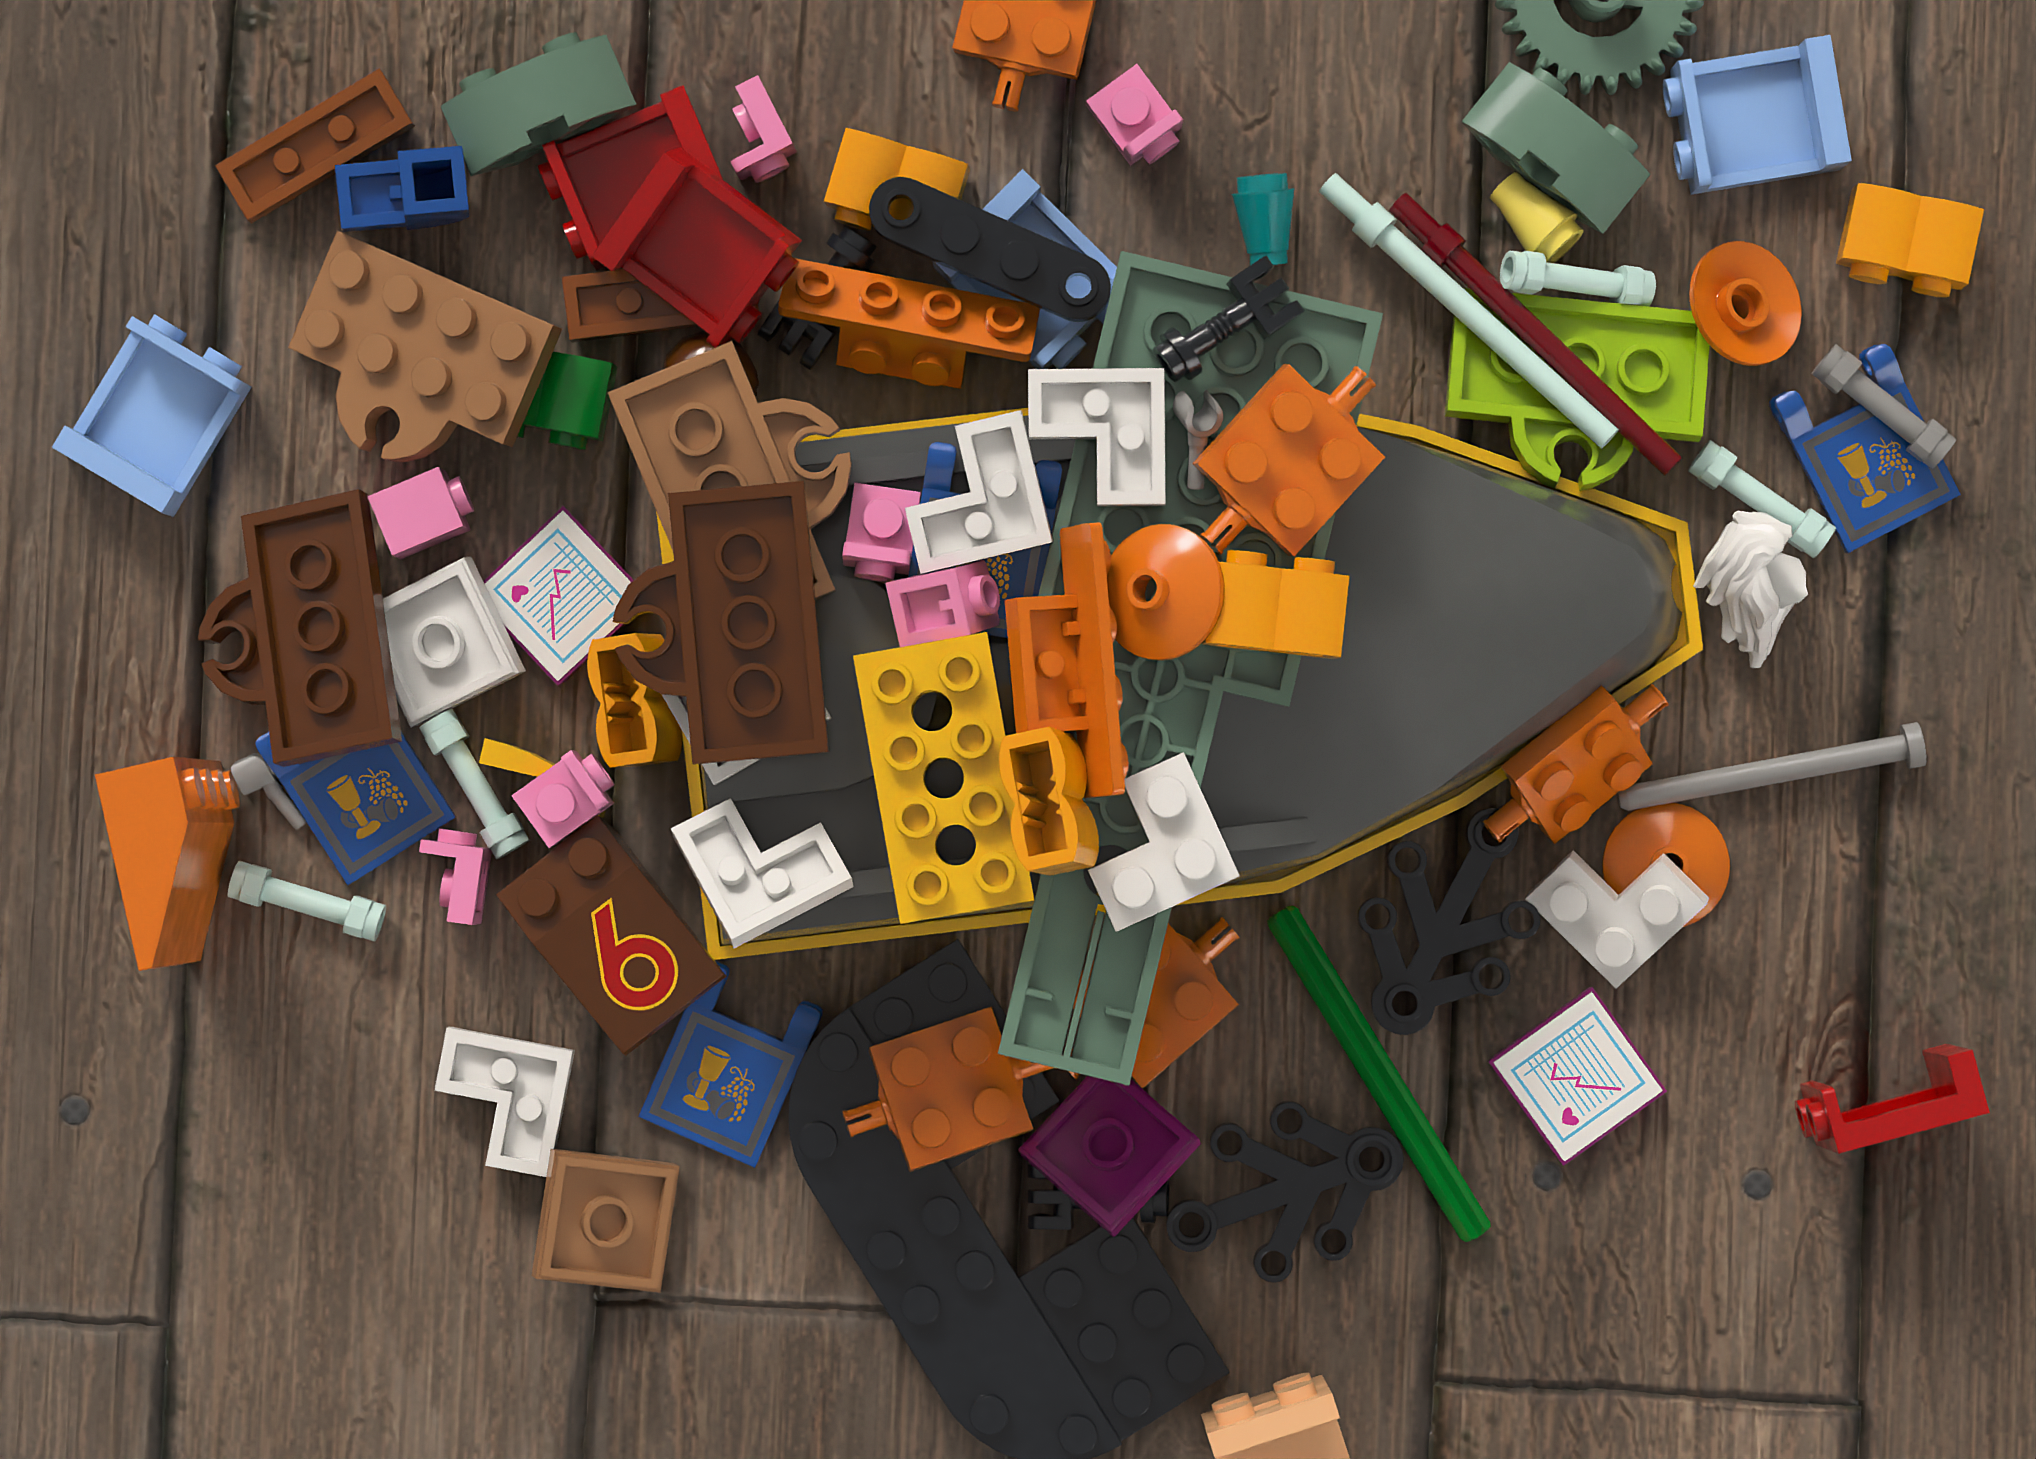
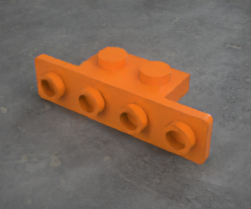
M796 259L799 261V264L782 287L778 306V313L781 316L840 327L836 365L854 368L865 374L880 373L916 380L928 386L943 385L961 389L967 352L1028 362L1031 358L1040 308L1026 302Z
M1100 522L1084 523L1060 530L1065 595L1018 597L1004 601L1016 733L1044 727H1052L1064 732L1076 731L1077 742L1083 752L1087 769V785L1084 798L1123 795L1125 792L1124 779L1128 772L1129 762L1128 754L1121 742L1118 711L1122 705L1123 692L1121 682L1115 674L1113 642L1116 638L1117 623L1115 614L1111 607H1109L1107 575L1111 566V554L1109 546L1103 538L1102 524Z

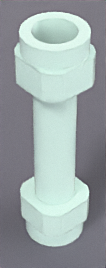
M1508 251L1502 260L1500 268V282L1504 289L1531 295L1541 291L1542 288L1610 297V303L1649 307L1656 290L1654 273L1643 270L1641 267L1623 265L1616 268L1613 272L1548 263L1543 253L1532 251Z
M1709 440L1692 462L1688 472L1696 476L1700 482L1710 489L1714 490L1720 485L1757 512L1767 513L1773 518L1791 525L1792 537L1787 542L1801 552L1803 551L1812 558H1815L1827 544L1836 527L1826 521L1825 517L1812 508L1808 509L1805 513L1737 467L1734 464L1737 456Z
M449 709L421 725L419 729L424 735L425 741L432 753L436 756L442 753L482 821L485 829L479 833L488 848L491 849L496 860L529 842L530 840L516 814L511 813L507 815L465 744L464 740L469 737V734L453 709Z
M238 861L229 883L228 897L257 907L261 906L263 901L344 925L343 933L376 941L384 921L386 905L360 896H353L352 901L271 877L272 870L243 861Z

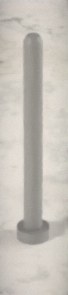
M1918 722L1900 725V735L1636 783L1624 791H1619L1617 797L1620 808L1630 811L1905 760L1907 767L1911 769L1926 766V749L1920 725Z

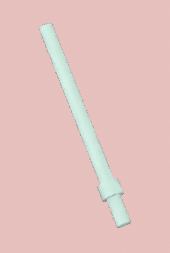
M1337 173L1333 174L1323 184L1319 193L1355 224L1352 231L1370 248L1378 245L1602 449L1619 430L1398 230L1394 226L1397 219L1378 202L1371 205Z

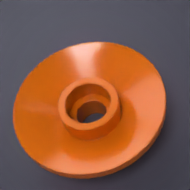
M1732 241L1711 249L1697 263L1690 282L1689 298L1691 311L1700 333L1716 352L1726 359L1741 365L1759 366L1780 358L1791 348L1800 330L1802 317L1801 301L1791 274L1776 256L1756 244Z
M1170 524L1151 525L1129 535L1111 555V566L1107 575L1109 607L1113 610L1117 623L1115 640L1123 648L1142 658L1170 660L1191 652L1208 637L1216 625L1222 609L1224 579L1220 563L1214 551L1203 538L1189 529ZM1153 578L1156 582L1157 590L1155 596L1147 602L1145 596L1146 587L1150 579Z
M1668 803L1636 809L1626 815L1614 827L1606 841L1602 856L1603 880L1619 895L1663 853H1671L1679 859L1680 870L1709 897L1707 905L1683 927L1699 921L1718 904L1728 883L1730 859L1722 834L1704 814L1683 804Z

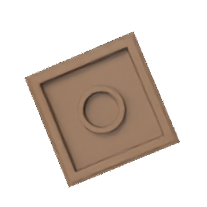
M550 1149L532 1276L535 1279L661 1293L680 1166L668 1162Z

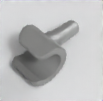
M1207 390L1204 391L1203 407L1196 414H1194L1192 400L1185 391H1180L1173 401V412L1188 431L1189 460L1187 488L1194 490L1204 489L1205 475L1192 463L1206 449L1208 436L1220 428L1224 419L1221 407Z
M253 753L244 757L231 766L232 775L243 795L263 788L268 799L272 801L295 830L306 823L296 805L282 790L283 787L278 783L277 776L260 753Z

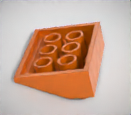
M169 757L95 774L138 971L201 961L235 823L232 809L240 807L239 792L231 770L223 772L221 761Z

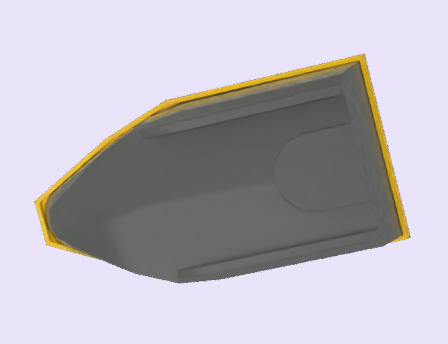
M1028 408L844 429L830 438L821 435H811L805 437L799 443L796 449V460L798 465L806 471H823L830 466L837 454L847 452L851 454L852 463L847 494L830 517L811 529L836 589L835 592L816 599L825 707L831 716V719L827 721L829 752L762 758L719 784L713 785L702 764H692L691 745L682 731L692 817L731 798L761 853L821 822L852 877L854 887L736 948H733L700 887L707 950L714 960L1029 923L1034 901L900 924L853 655L899 648L900 645L885 585L887 582L870 581L854 576L855 567L844 566L842 558L843 546L847 537L854 483L921 492L922 496L929 447L932 443L942 442L952 444L956 447L957 451L950 492L969 493L970 488L955 426L1021 410L1029 438ZM1359 414L1356 425L1358 431L1385 458L1336 511L1324 559L1335 562L1334 574L1350 576L1341 657L1331 659L1301 656L1289 707L1223 692L1200 789L1240 876L1177 905L1282 893L1466 806L1507 779L1508 777L1501 766L1549 726L1588 698L1601 685L1616 699L1618 704H1621L1703 650L1696 588L1693 587L1695 578L1688 522L1593 488L1579 491V484L1563 477H1559L1554 489L1542 484L1524 470L1520 462L1418 425ZM1029 439L1035 466L1040 460L1055 461L1062 466L1052 536L1076 439ZM657 514L662 564L674 561V555ZM895 573L894 580L906 578L908 575ZM988 635L1005 736L1016 734L1008 638ZM929 693L922 696L914 707L915 722L926 731H937L944 728L952 716L950 701L938 693ZM1069 731L1067 733H1070L1074 737L1075 731ZM940 759L932 763L927 769L925 783L929 792L935 797L950 798L956 795L962 788L964 773L957 762L950 759ZM952 825L940 833L937 839V851L945 862L952 865H961L968 862L974 855L976 841L972 832L966 827ZM1115 845L1099 847L1095 866L1128 851ZM1093 867L1084 868V879L1088 888L1099 896L1088 872V869ZM1030 872L1035 900L1041 874ZM1098 904L1095 915H1097L1098 911L1105 912L1104 914H1106L1104 905Z

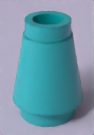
M1287 173L1236 177L1238 193L1231 195L1247 254H1249L1250 265L1266 255L1273 265L1288 263L1287 250H1289L1295 188H1288Z

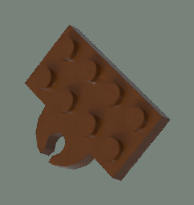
M795 481L668 493L674 561L648 568L632 581L619 600L612 621L614 623L629 624L638 615L654 613L659 615L665 623L666 638L658 649L651 652L639 651L629 644L616 647L615 650L619 660L637 682L662 695L686 697L693 765L829 752L805 482Z
M359 489L242 515L241 522L249 577L224 589L209 605L199 628L198 640L208 644H220L229 634L235 631H240L242 634L244 649L241 656L235 662L224 664L211 659L201 665L206 676L222 693L251 705H266L273 764L282 767L402 742L370 503L367 497L369 495Z

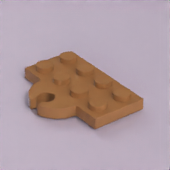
M337 230L288 348L341 371L336 392L339 421L350 440L359 449L369 452L372 450L377 442L375 428L379 417L389 410H394L399 417L400 428L395 438L383 446L381 459L407 462L425 458L446 443L458 424L503 445L513 447L562 332V328Z
M732 341L608 392L672 550L668 493L804 481L815 600L836 591L811 529L830 517L847 494L852 470L850 452L837 454L830 466L820 472L806 471L798 465L796 460V449L805 437L821 435L830 438L840 431V428L831 417L807 402L781 398L758 403Z

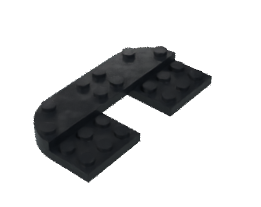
M956 939L848 1007L824 1027L814 1039L802 1058L791 1089L788 1122L793 1153L812 1193L955 1419L982 1443L1016 1459H1092L1119 1447L1124 1439L1223 1378L1230 1371L1134 1218L1115 1237H1112L1099 1225L1018 1276L952 1171L953 1168L988 1146L909 1172L900 1142L888 1129L887 1125L850 1137L847 1125L868 1119L870 1116L845 1123L842 1111L878 1100L879 1080L868 1051L869 1047L988 1007H992L1002 1036L1007 1015L960 940ZM1042 1072L1022 1079V1097L1030 1120L1060 1101Z

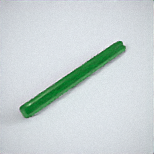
M1291 905L1278 911L1267 920L1268 927L1458 1237L1464 1242L1478 1238L1491 1227L1487 1215L1299 909Z

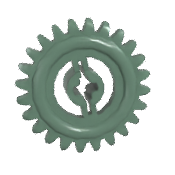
M1496 0L1495 2L1497 9L1514 12L1515 17L1503 25L1502 32L1506 35L1522 33L1524 39L1514 51L1515 55L1522 57L1536 52L1539 56L1534 65L1533 73L1537 68L1547 70L1553 66L1557 68L1556 78L1563 85L1566 84L1572 75L1578 76L1579 89L1583 95H1587L1590 92L1595 79L1601 80L1607 94L1614 95L1617 91L1618 77L1621 75L1631 87L1638 89L1642 85L1640 70L1642 66L1650 73L1661 76L1665 72V66L1658 53L1678 58L1684 52L1683 47L1675 40L1673 34L1690 36L1697 31L1696 24L1683 17L1682 13L1698 11L1704 5L1703 0H1605V2L1598 0H1568L1573 11L1581 19L1592 23L1605 22L1615 17L1622 8L1641 10L1639 17L1629 28L1613 36L1592 37L1577 32L1561 18L1554 0Z

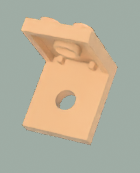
M1310 1373L1290 1376L1273 1384V1391L1251 1398L1248 1393L1232 1395L1211 1404L1213 1410L1201 1414L1215 1459H1350L1337 1420L1340 1416L1334 1397L1322 1375L1312 1378Z

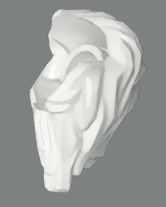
M1736 511L1732 515L1734 521L1725 526L1718 541L1706 556L1693 587L1704 588L1707 585L1710 593L1706 602L1711 606L1720 605L1722 612L1721 638L1727 643L1737 639L1739 650L1749 653L1750 667L1760 668L1764 660L1767 659V655L1771 652L1783 620L1794 604L1800 603L1808 595L1806 571L1799 558L1780 553L1783 551L1786 542L1792 537L1791 525L1785 524L1767 513Z

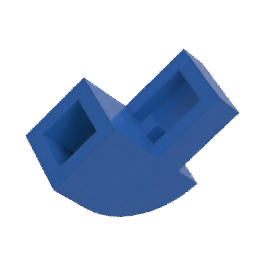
M462 146L398 151V160L335 165L342 232L406 227L407 230L423 229L459 222L469 217Z

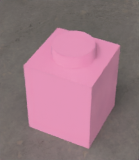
M440 467L367 496L391 555L398 559L406 558L471 530L465 515L474 512V507L460 476L450 480L447 472Z

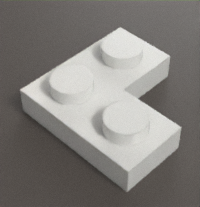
M1164 368L1028 369L1029 439H1096L1097 506H1165Z
M1014 411L955 426L970 492L905 508L920 574L1053 543L1022 411Z
M1184 752L1124 779L1125 790L1149 842L1088 869L1115 932L1240 876Z
M731 798L671 828L678 847L733 948L854 887L852 877L821 822L762 853L758 849Z
M1573 850L1528 893L1525 900L1534 905L1538 912L1617 989L1707 905L1709 897L1664 853L1618 895Z
M447 1027L434 1091L497 1102L485 1166L546 1177L550 1149H556L575 1050L456 1027Z

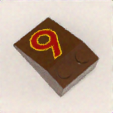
M598 815L496 894L531 943L625 1056L727 977L619 833Z

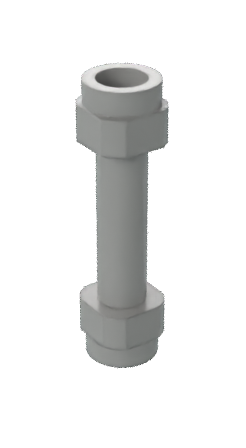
M1835 344L1811 374L1834 394H1837L1842 389L1910 444L1906 448L1908 453L1933 469L1944 458L1957 439L1934 419L1925 423L1859 371L1858 368L1862 364L1860 360Z

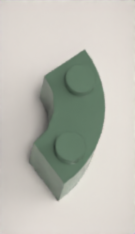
M576 32L568 33L546 43L542 47L544 54L498 74H496L495 69L490 68L474 73L460 81L459 85L462 93L441 105V109L457 146H462L464 162L470 176L518 165L543 151V144L553 140L556 144L604 126L636 105L607 35L580 41Z
M1509 62L1461 122L1492 157L1509 166L1536 188L1576 213V220L1603 234L1650 176L1647 169L1633 156L1638 149V145L1629 135L1612 124H1608L1604 129L1579 107L1564 96L1568 92L1566 87L1546 70L1537 68L1531 75Z

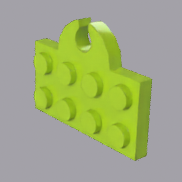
M1463 288L1474 299H1476L1485 309H1487L1496 319H1498L1507 329H1509L1518 339H1520L1529 349H1531L1540 359H1542L1472 290H1470L1469 288ZM1512 293L1663 439L1699 442L1701 440L1704 428L1710 345L1700 333L1692 311ZM1453 314L1445 417L1508 423L1511 448L1523 469L1542 484L1555 489L1561 473V469L1554 459V448L1564 442L1579 444L1588 455V465L1578 478L1579 491L1592 489L1612 479L1630 458L1634 446L1617 432L1601 449Z

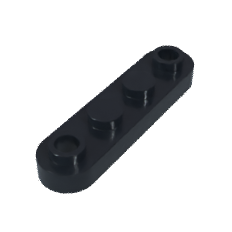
M895 177L886 180L877 187L871 197L869 214L872 225L876 232L888 242L1068 321L1084 322L1098 316L1108 303L1111 290L1109 275L1097 260L908 177ZM898 198L908 199L914 206L912 215L905 220H897L889 213L890 204ZM1074 276L1085 277L1091 285L1089 294L1083 298L1070 296L1066 290L1068 280Z

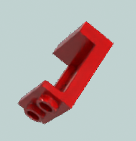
M684 85L660 94L662 101L563 143L556 144L553 140L542 145L548 159L547 162L537 165L552 201L561 197L564 198L573 219L562 224L568 242L576 259L588 255L591 264L596 270L605 266L592 257V254L664 152L680 147L723 180Z
M678 147L662 154L592 254V257L611 271L620 268L626 270L710 334L706 342L716 348L730 342L732 339L740 344L753 330L762 316V312L755 308V306L768 288L778 292L793 274L799 261L792 257V254L802 240L694 157Z
M1950 1044L1922 1050L1931 1088L1842 1112L1840 1111L1836 1093L1832 1086L1813 1080L1801 1083L1800 1088L1803 1099L1795 1101V1110L1801 1131L1805 1138L1813 1136L1817 1146L1840 1154L1988 1114L1990 1111L1973 1050Z

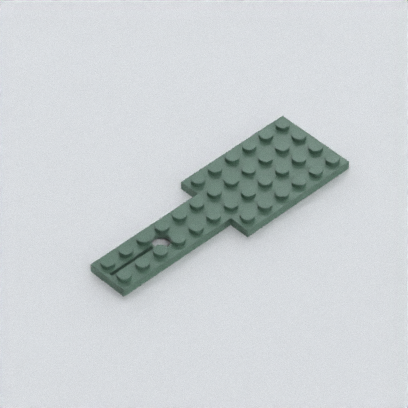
M1121 251L1093 369L1161 368L1153 353V348L1161 343L1160 335L1170 328H1175L1184 336L1199 325L1205 324L1207 320H1211V317L1216 316L1217 313H1222L1224 308L1237 300L1226 285L1232 277ZM1254 283L1259 292L1267 287V285ZM1287 291L1268 304L1274 314L1286 304L1298 300L1305 312L1265 340L1252 322L1239 332H1234L1233 336H1229L1228 339L1218 343L1215 348L1200 357L1202 373L1192 380L1183 377L1174 382L1164 372L1165 506H1097L1096 439H1076L1052 536L1053 543L1050 544L1038 596L1065 595L1059 535L1062 528L1084 523L1100 522L1103 527V538L1107 542L1110 554L1112 555L1118 545L1129 535L1151 525L1170 524L1180 526L1200 536L1227 508L1217 487L1206 476L1204 489L1194 490L1187 488L1189 460L1188 431L1173 412V401L1180 391H1185L1192 400L1194 414L1198 413L1203 407L1205 390L1212 395L1223 411L1224 419L1215 433L1208 436L1207 448L1283 364H1290L1313 388L1329 395L1350 374L1354 366L1363 370L1367 374L1364 378H1368L1383 313ZM1362 400L1349 413L1356 425ZM1335 513L1295 557L1288 556L1264 532L1246 526L1221 555L1215 550L1213 551L1219 562H1226L1227 550L1268 554L1267 566L1282 569H1293L1296 557L1324 560ZM1153 578L1150 579L1146 587L1145 596L1147 602L1156 594L1157 586ZM1114 640L1115 674L1121 682L1123 692L1122 705L1118 711L1121 742L1126 748L1129 762L1125 778L1184 752L1201 788L1223 692L1289 707L1301 655L1202 645L1201 643L1194 650L1181 657L1170 660H1152L1132 654ZM1075 731L1074 738L1077 741V732ZM1126 790L1123 795L1083 798V801L1091 810L1097 825L1099 847L1115 845L1130 851L1149 842ZM1084 869L1051 876L1041 874L998 1054L1130 1085L1172 907L1115 932L1107 912L1101 930L1105 912H1097L1064 1054H1062L1097 905H1103L1100 897L1088 888L1084 879ZM1099 934H1100V939H1099V943H1098V947H1097V951H1096V955H1095V950H1096V946H1097V942H1098V938H1099ZM1094 955H1095V960H1094V964H1093V968H1092V972H1091V976H1090V971H1091V967H1092V963H1093V959H1094ZM1088 980H1089V985H1088V989H1087V993H1086V997H1085V1001H1084V996H1085V992H1086V988H1087V984H1088ZM1082 1005H1083V1010H1082V1014H1081V1018H1080V1022H1079V1026H1078V1021H1079V1017H1080V1013H1081V1009H1082ZM1077 1026H1078V1031H1077V1035H1076V1039H1075V1043H1074V1047H1073V1042H1074V1038H1075V1034H1076V1030H1077Z

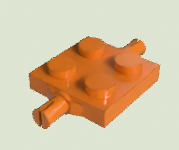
M964 0L952 49L957 54L987 60L1000 69L1001 72L992 106L1004 110L1006 103L1008 111L1018 112L1019 100L1026 75L1034 76L1047 73L1078 80L1097 0Z
M1283 364L1192 463L1217 487L1224 504L1227 506L1207 530L1200 534L1201 538L1207 543H1211L1210 547L1221 555L1246 526L1264 532L1288 556L1295 557L1382 462L1385 456L1358 431L1353 417L1349 414L1367 393L1376 386L1370 377L1364 378L1367 374L1363 370L1354 366L1350 374L1329 395L1313 388L1290 364Z
M1651 684L1649 688L1623 708L1601 685L1588 698L1549 726L1501 766L1511 782L1512 799L1487 820L1482 821L1484 826L1499 843L1527 819L1537 823L1540 830L1554 844L1569 832L1581 828L1597 809L1619 791L1630 788L1636 783L1640 775L1653 765L1640 742V727L1669 705L1666 698Z
M1223 917L1195 942L1177 933L1168 923L1132 1072V1077L1141 1088L1146 1087L1239 1006L1236 1000L1218 981L1213 964L1211 963L1229 945L1240 938L1231 929L1215 944H1212L1213 940L1230 927ZM1093 961V963H1092V967H1091V971H1090V976H1091V972H1092V968H1093L1094 961ZM1082 970V972H1081V976H1080V980H1079V984H1078V988H1077V992H1076V997H1075L1073 1009L1075 1008V1004H1076V1000H1077V995H1078V991H1079V987H1080V983H1081V979H1082V975H1083V970ZM1088 980V984H1087V988H1086V992H1085V996H1084V1001H1085V997H1086V993H1087V989H1088V985H1089V980ZM1069 1071V1073L1076 1080L1081 1075L1079 1073Z
M988 1007L869 1047L868 1051L879 1080L878 1100L847 1111L844 1110L842 1114L845 1123L870 1116L868 1119L847 1125L850 1137L887 1125L888 1129L900 1142L909 1172L1032 1131L1033 1127L1022 1097V1079L1053 1069L1054 1067L998 1054L1002 1036L992 1007Z

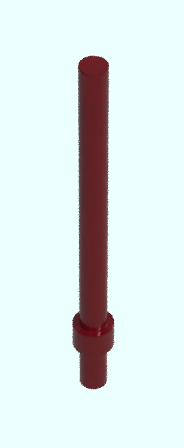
M1407 192L1396 200L1389 209V212L1424 244L1421 250L1440 268L1446 265L1572 388L1618 428V432L1657 470L1666 476L1682 460V456L1508 289L1503 288L1502 284L1463 247L1466 240L1448 223L1441 226Z

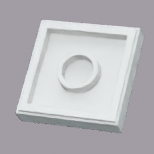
M471 556L463 557L383 598L396 698L410 727L418 726L526 672Z

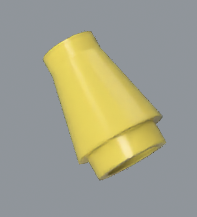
M1518 172L1512 173L1503 180L1490 196V199L1500 209L1525 251L1543 253L1548 263H1555L1576 244L1584 232L1575 222L1577 218L1576 213L1527 182Z

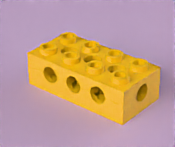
M987 632L853 655L900 924L1034 901L1030 872L1021 864L1012 842L1011 817L1015 803L1008 795L1000 775L999 750L1002 738L1005 736ZM929 693H938L945 696L952 706V716L949 723L937 731H926L920 728L914 719L913 712L916 702L922 696ZM940 759H950L957 762L964 773L962 788L956 795L950 798L935 797L929 792L925 783L927 769L932 763ZM952 825L966 827L972 832L976 841L974 855L968 862L961 865H952L945 862L937 851V839L940 833Z

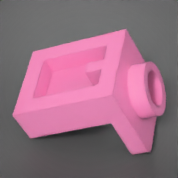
M1138 64L1131 67L1086 100L1087 108L1130 166L1142 157L1149 164H1152L1180 142L1175 133L1182 128L1183 118L1176 109L1173 111L1170 109Z
M757 75L735 86L743 103L732 108L749 143L761 137L764 144L731 161L740 180L752 176L756 183L767 180L787 169L789 163L786 158L797 153Z
M854 483L847 537L842 553L843 565L855 567L854 576L870 581L890 582L894 580L895 573L909 575L913 541L905 508L919 505L921 492Z
M984 560L885 583L900 647L967 636L999 625V590L996 582L989 575L988 567Z
M570 750L561 757L562 760L511 795L548 848L554 847L596 815H599L614 804L606 791L615 784L593 754L582 759L577 751Z
M439 829L437 841L421 839L419 852L456 858L454 869H445L440 888L439 903L441 907H448L447 922L468 925L481 924L492 851L489 848L476 846L477 834Z

